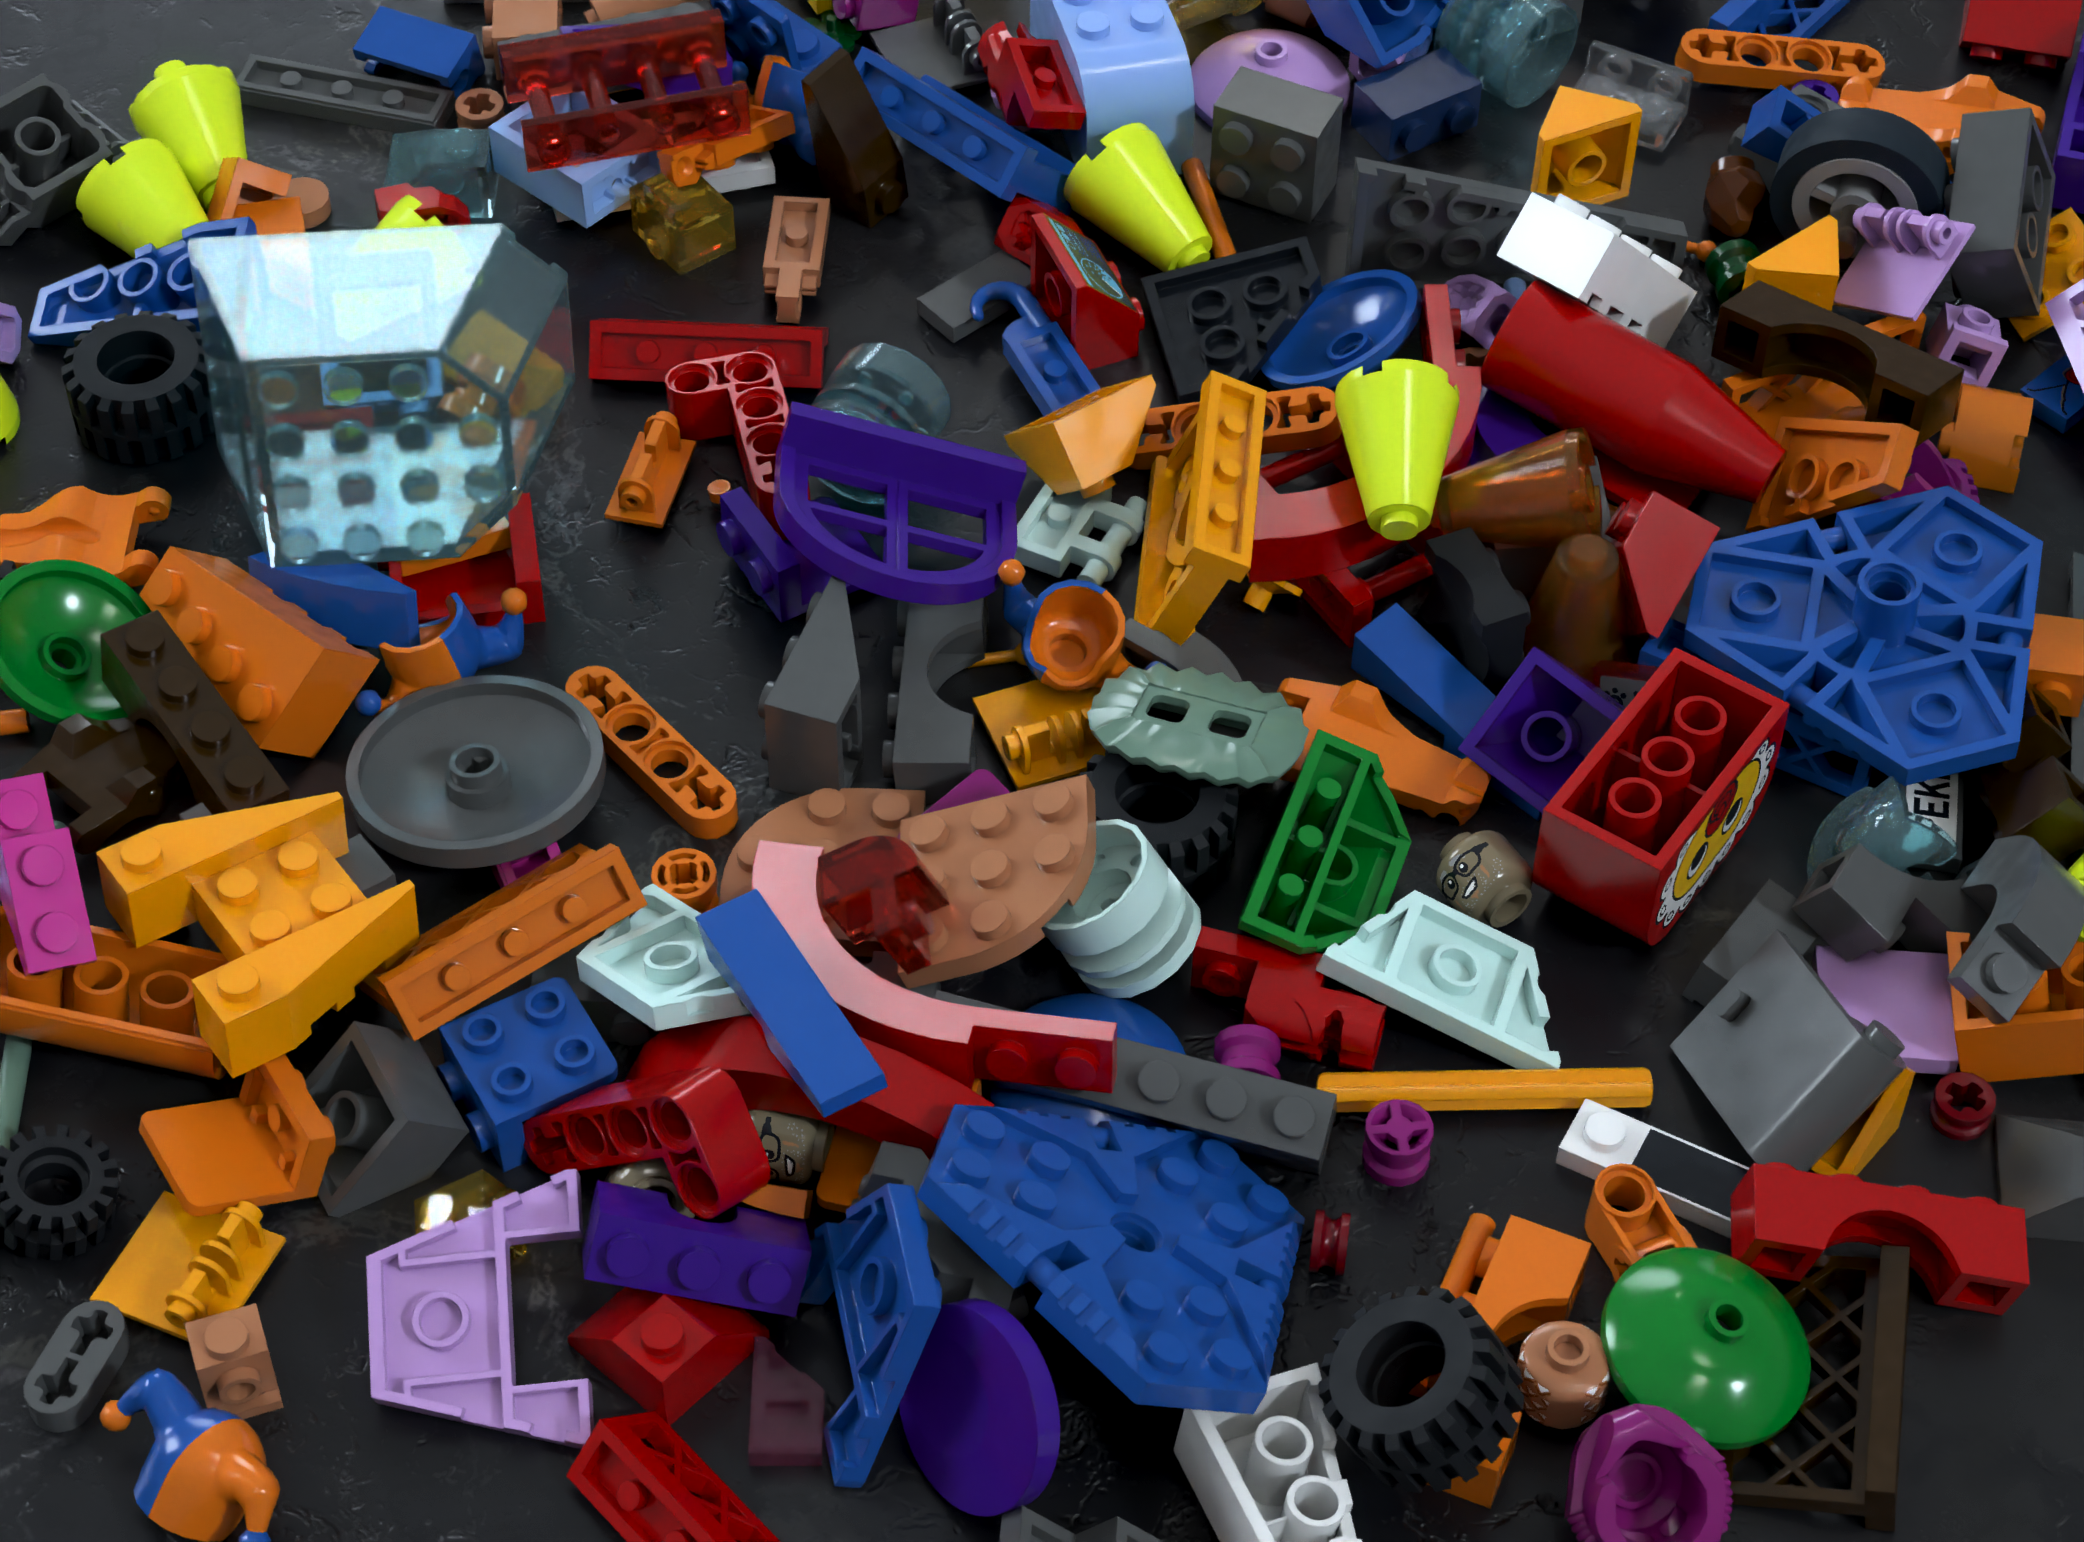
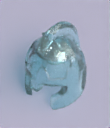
M1890 776L1876 788L1866 786L1851 794L1827 815L1811 843L1807 861V877L1809 881L1819 864L1858 843H1861L1867 850L1886 864L1907 874H1910L1907 868L1915 864L1923 863L1935 866L1945 864L1957 854L1958 845L1938 825L1921 815L1909 812L1904 790L1896 778ZM1929 871L1919 877L1934 880Z

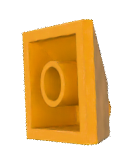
M1152 374L1100 388L1004 437L1008 446L1022 460L1026 461V464L1057 495L1080 491L1083 499L1089 498L1116 485L1112 475L1133 464L1156 383Z

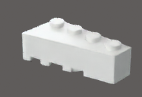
M1532 192L1499 249L1497 256L1534 279L1544 281L1665 348L1697 291L1678 279L1683 270L1653 254L1650 248L1624 234L1619 237L1622 231L1593 214L1587 220L1586 218L1590 210L1576 201L1559 193L1553 203Z
M1318 1362L1270 1376L1267 1392L1254 1414L1184 1409L1173 1451L1220 1542H1362L1361 1539L1356 1537L1350 1513L1353 1501L1347 1479H1342L1334 1449L1337 1442L1335 1430L1327 1421L1322 1410L1324 1405L1319 1397V1382L1322 1381Z

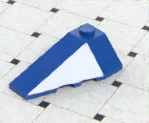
M1306 0L1325 36L1376 69L1387 65L1421 45L1432 32L1431 28L1435 22L1456 1Z
M250 217L197 223L183 229V239L159 249L152 243H149L134 250L135 259L110 269L99 264L41 288L27 337L35 344L75 347L74 340L81 333H90L92 331L91 326L101 320L109 322L115 319V315L127 313V316L138 315L139 311H153V315L160 316L166 312L176 315L178 322L187 319L195 324L197 332H203L207 337L213 357L262 352L273 302L255 222Z

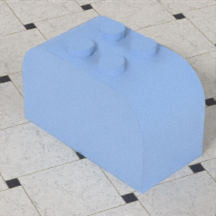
M1030 0L1031 35L1036 39L1058 40L1086 110L1080 130L1061 129L1074 163L1076 164L1085 153L1093 160L1106 148L1100 140L1110 132L1127 124L1143 123L1157 134L1178 175L1183 174L1181 166L1184 161L1192 158L1194 86L1186 46L1167 1Z

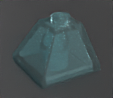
M467 128L428 129L393 134L384 187L408 183L414 188L432 186L445 194L458 197L468 207L470 217L493 218L499 174L494 171L489 130Z

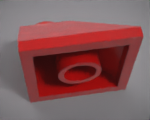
M624 1287L568 1335L567 1338L568 1344L632 1399L648 1412L656 1411L671 1426L770 1338L767 1327L741 1307Z

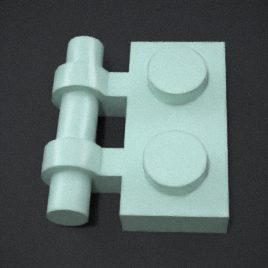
M1045 483L1017 524L1018 543L1014 559L1019 560L1022 565L1058 578L1062 576L1071 562L1083 567L1077 580L1090 581L1101 586L1103 582L1113 579L1121 567V554L1126 546L1134 545L1143 533L1147 502L1140 497L1133 496L1128 499L1124 506L1111 502L1112 487L1083 499L1080 491L1057 495ZM1093 527L1106 531L1101 542L1087 537Z

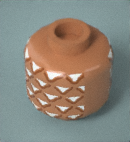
M1565 1320L1547 1322L1532 1330L1521 1344L1517 1363L1523 1382L1517 1387L1524 1394L1523 1410L1525 1413L1543 1426L1561 1430L1577 1428L1593 1420L1605 1404L1611 1378L1600 1336L1583 1324Z

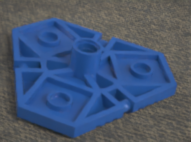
M1950 486L1837 512L1834 527L1824 530L1819 528L1814 518L1714 541L1696 571L1683 646L1717 668L1731 673L1733 676L1789 703L1790 707L1803 714L1802 722L1815 730L1824 731V736L1832 741L1841 742V746L1851 753L1860 754L1862 760L1903 786L2016 758L2020 742L2031 650L2028 647L2034 625L2043 541ZM1812 686H1814L1815 688H1817V689L1820 690V691L1817 693V692H1815L1814 690H1812V689H1810V688H1811Z
M954 1104L942 1128L917 1197L1013 1289L1028 1282L1037 1287L1042 1292V1295L1034 1309L1134 1404L1254 1414L1267 1392L1274 1360L1273 1354L1276 1351L1277 1338L1281 1329L1280 1324L1284 1315L1282 1304L1289 1293V1282L1292 1279L1293 1267L1297 1257L1296 1253L1299 1248L1305 1218L1289 1204L1286 1196L1275 1187L1266 1184L1246 1166L1231 1146L1216 1139L1199 1137L1194 1131L1166 1130V1128L1145 1127V1125L1138 1124L1125 1125L1122 1122L1102 1121L1098 1122L1097 1126L1087 1125L1085 1118L1061 1117L1058 1114H1039L1034 1111H1017V1109Z

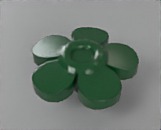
M834 10L822 12L821 21L816 18L805 19V21L840 43L843 50L848 53L854 50V41L862 36V30L857 31L850 20L843 22V19H838Z

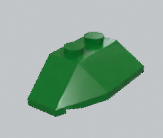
M1320 729L1317 730L1276 823L1241 910L1238 922L1239 929L1301 955L1325 952L1335 942L1341 945L1356 935L1361 925L1378 914H1385L1412 841L1396 800L1382 777L1384 770L1378 754Z

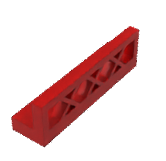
M597 318L590 320L589 379L665 382L666 374L678 364L756 351L765 353L773 358L783 387L821 389L823 387L824 346L828 345L829 327Z
M656 1411L599 1419L566 1474V1477L627 1542H737L736 1540L740 1542H781ZM641 1439H646L656 1450L647 1447ZM691 1492L700 1495L701 1498L694 1496Z

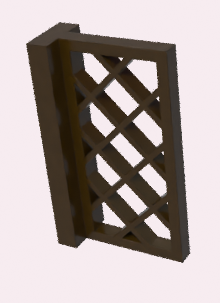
M1881 1245L1880 1259L1820 1255L1800 1282L1787 1280L1794 1287L1784 1295L1791 1307L1794 1309L1808 1300L1828 1321L1806 1335L1810 1351L1811 1368L1824 1381L1807 1392L1797 1413L1777 1434L1798 1420L1819 1443L1794 1461L1771 1440L1774 1436L1750 1447L1730 1450L1719 1449V1453L1725 1458L1723 1461L1726 1464L1725 1470L1729 1473L1727 1479L1731 1481L1730 1488L1733 1491L1731 1496L1733 1499L1732 1505L1865 1516V1529L1895 1532L1910 1293V1247ZM1834 1280L1865 1281L1864 1295L1842 1311L1820 1290ZM1863 1316L1861 1330L1854 1322ZM1841 1332L1860 1350V1355L1836 1371L1815 1350ZM1857 1377L1858 1391L1849 1384ZM1837 1393L1856 1411V1416L1832 1433L1810 1411ZM1852 1439H1854L1853 1453L1845 1446ZM1756 1449H1759L1780 1470L1763 1483L1733 1481L1734 1465ZM1832 1454L1852 1474L1851 1490L1819 1488L1805 1473Z

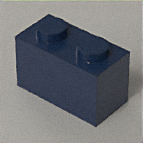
M1445 47L1355 82L1351 126L1387 162H1390L1477 126L1482 82Z

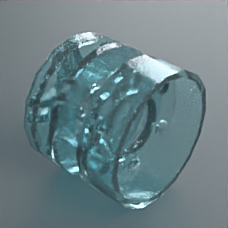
M1449 0L1441 14L1435 31L1434 51L1445 47L1482 82L1484 90L1516 109L1528 106L1542 97L1558 79L1574 49L1579 22L1576 11L1559 0Z
M862 343L848 350L831 374L823 390L818 393L811 405L935 438L939 437L951 417V399L942 380L925 362L908 351L885 343ZM818 478L823 484L844 497L863 503H884V494Z

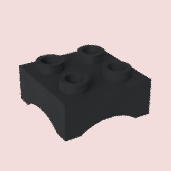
M1468 527L1426 540L1424 556L1432 566L1433 577L1429 593L1417 610L1416 621L1485 687L1497 696L1524 660L1523 645L1526 626L1531 622V612L1524 594L1519 590H1514L1503 575L1495 552L1491 548H1485L1473 529Z

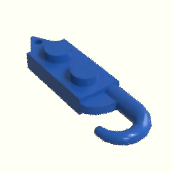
M997 281L988 283L975 292L970 301V312L975 321L980 322L983 320L982 308L987 302L992 300L1008 301L1014 305L1022 317L1006 327L1002 335L1003 354L1043 416L1100 389L1098 383L1057 321H1051L1035 295L1025 286L1014 282Z

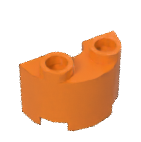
M1962 382L1954 419L1941 429L1937 449L1942 456L1965 462L1967 474H1972L1976 487L2014 494L2020 472L2019 464L2024 440L2029 432L2034 399L2023 397L2020 393Z

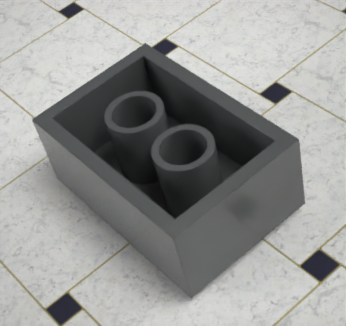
M2032 108L1962 114L1959 138H1953L1951 141L1950 157L1955 174L1953 184H1947L1945 187L1944 206L1949 220L1974 224L1976 229L1950 267L1954 297L1956 299L1962 298L1964 304L1986 311L1994 319L2039 316L2056 175Z

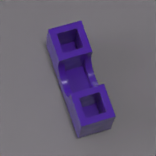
M598 1180L582 1242L584 1279L791 1317L796 1316L812 1254L805 1219L736 1206L733 1221L726 1223L705 1222L687 1217L674 1210L668 1203L667 1193Z

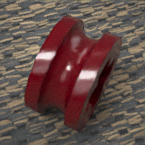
M1950 1073L1941 1078L1935 1087L1934 1097L1929 1106V1118L1933 1127L1942 1135L1952 1140L1969 1141L1977 1139L1985 1134L1990 1125L1991 1115L1996 1107V1095L1989 1083L1973 1073ZM1965 1101L1970 1103L1974 1109L1966 1107L1960 1112L1954 1109L1951 1104L1959 1106Z
M1316 1209L1309 1272L1318 1273L1321 1267L1328 1266L1334 1270L1336 1276H1344L1351 1213L1342 1212L1339 1218L1331 1219L1325 1214V1210Z

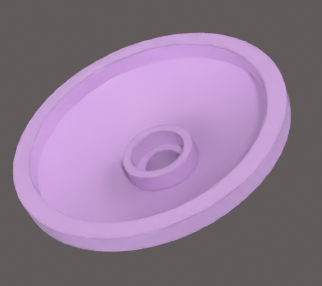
M1253 29L1229 35L1206 48L1196 58L1191 67L1195 111L1211 127L1213 125L1214 104L1240 66L1344 98L1343 114L1349 102L1350 80L1342 62L1322 44L1307 36L1291 31Z

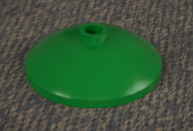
M55 559L33 562L13 570L0 581V688L10 699L29 713L56 725L76 713L97 720L128 717L102 681L100 634L152 611L143 599L125 582L89 564ZM54 661L62 663L67 669L58 666Z
M1679 1247L1660 1250L1639 1259L1631 1265L1618 1279L1605 1301L1600 1324V1338L1610 1374L1623 1396L1630 1404L1655 1405L1678 1415L1715 1449H1741L1764 1442L1782 1430L1802 1405L1807 1394L1811 1374L1810 1351L1803 1327L1793 1308L1779 1290L1763 1275L1739 1260L1702 1248ZM1717 1319L1724 1322L1730 1330L1723 1328Z

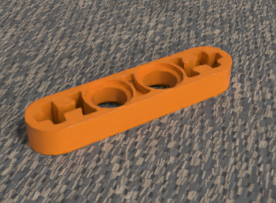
M1705 28L1692 29L1684 34L1674 60L1676 69L1680 74L1695 82L1773 90L1782 85L1791 91L1792 87L1800 81L1820 80L1832 85L1838 91L1839 96H1841L1842 87L1846 81L1855 75L1866 77L1873 88H1877L1885 71L1883 56L1876 49L1860 43ZM1742 55L1756 56L1763 60L1766 65H1752L1746 62ZM1794 60L1808 61L1815 65L1818 70H1804L1797 66Z
M1310 386L1267 392L1265 415L1272 417L1273 421L1269 428L1263 432L1261 455L1321 447L1332 443L1341 435L1342 430L1335 408V393L1332 390L1323 386ZM1200 401L1149 408L1142 434L1150 435L1145 437L1144 445L1137 447L1133 464L1129 467L1135 470H1149L1158 455L1168 458L1199 411ZM1318 410L1324 411L1320 414L1318 422H1308L1312 420L1313 412ZM1284 414H1291V416H1288L1291 424L1290 427H1286ZM1169 429H1171V433L1174 439V442L1167 443L1166 441L1170 440L1169 434L1167 432Z
M586 666L576 670L569 676L565 684L566 692L579 700L597 721L605 753L686 832L696 838L709 840L728 835L735 828L738 822L737 796L731 782L617 673L607 667ZM604 696L606 698V706L608 710L606 714L604 704L600 700H598L599 698H602ZM630 725L642 726L649 731L646 736L637 741H625L616 736V733L621 728ZM665 762L681 763L687 768L682 775L675 778L659 777L653 772L655 768ZM696 789L698 790V799L706 805L698 809ZM720 805V809H717L715 811L712 810L713 808H716Z

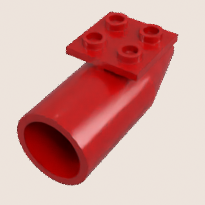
M1540 279L1535 280L1528 286L1509 312L1493 340L1481 368L1482 386L1587 444L1578 457L1597 456L1606 498L1618 505L1622 502L1628 503L1632 497L1636 499L1656 491L1684 508L1689 509L1702 490L1757 504L1775 478L1787 453L1775 439L1696 365Z

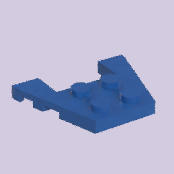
M885 1184L847 1208L844 1221L840 1223L825 1222L816 1228L815 1239L810 1241L812 1254L799 1303L824 1305L835 1290L854 1383V1390L823 1429L834 1486L861 1488L865 1483L941 1310L942 1289L939 1280L934 1277L927 1247L928 1227L925 1219L920 1216L915 1189L911 1185Z

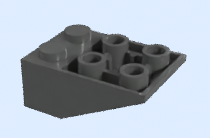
M833 575L823 593L815 592L807 609L806 625L799 637L792 636L789 639L783 655L782 670L776 681L769 680L765 684L758 705V715L760 718L765 719L766 732L762 741L761 757L764 760H768L769 787L798 796H805L822 788H832L838 791L841 788H850L863 763L860 675L846 583Z

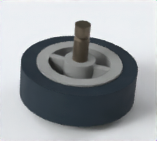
M1871 108L1835 109L1807 120L1786 141L1770 189V210L1774 223L1785 240L1829 214L1837 219L1839 269L1847 271L1866 242L1858 229L1853 225L1854 212L1859 207L1873 202L1889 210L1894 207L1918 210L1924 216L1936 213L1943 214L1945 209V187L1947 184H1950L1949 169L1945 157L1937 144L1928 134L1910 121L1895 114Z

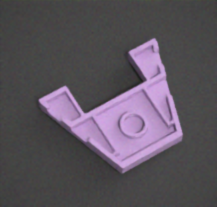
M577 1169L561 1171L550 1176L551 1181L522 1194H518L515 1191L492 1201V1207L455 1223L451 1219L366 1256L371 1398L377 1404L578 1449L583 1448L594 1429L592 1384L588 1378L516 1386L510 1247L512 1245L584 1238L581 1180Z

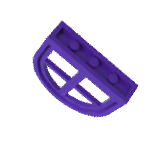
M792 401L776 450L773 510L780 529L792 545L815 565L846 583L877 595L911 603L929 605L967 603L986 597L1002 586L1003 583L998 575V569L1004 560L1014 559L1018 543L1016 502L1027 474L1026 461ZM808 475L884 494V519L809 501ZM908 500L981 518L983 544L909 526ZM819 521L883 536V562L868 557L842 543L828 532ZM908 543L975 559L976 561L967 566L946 571L908 569Z

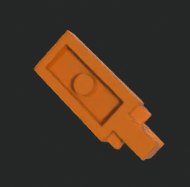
M749 105L676 136L675 145L657 152L662 177L660 179L661 184L676 188L696 184L703 170L727 169L736 164L735 159L748 153H761L773 149L775 141L796 133L794 115L788 111Z

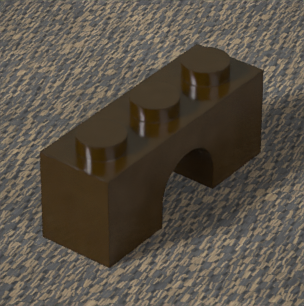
M2028 680L2020 742L2016 758L1975 768L1982 780L1976 786V789L1983 803L1995 815L1997 824L1992 827L1995 839L2015 835L2032 837L2060 862L2084 847V784L2057 759L2072 749L2057 708Z

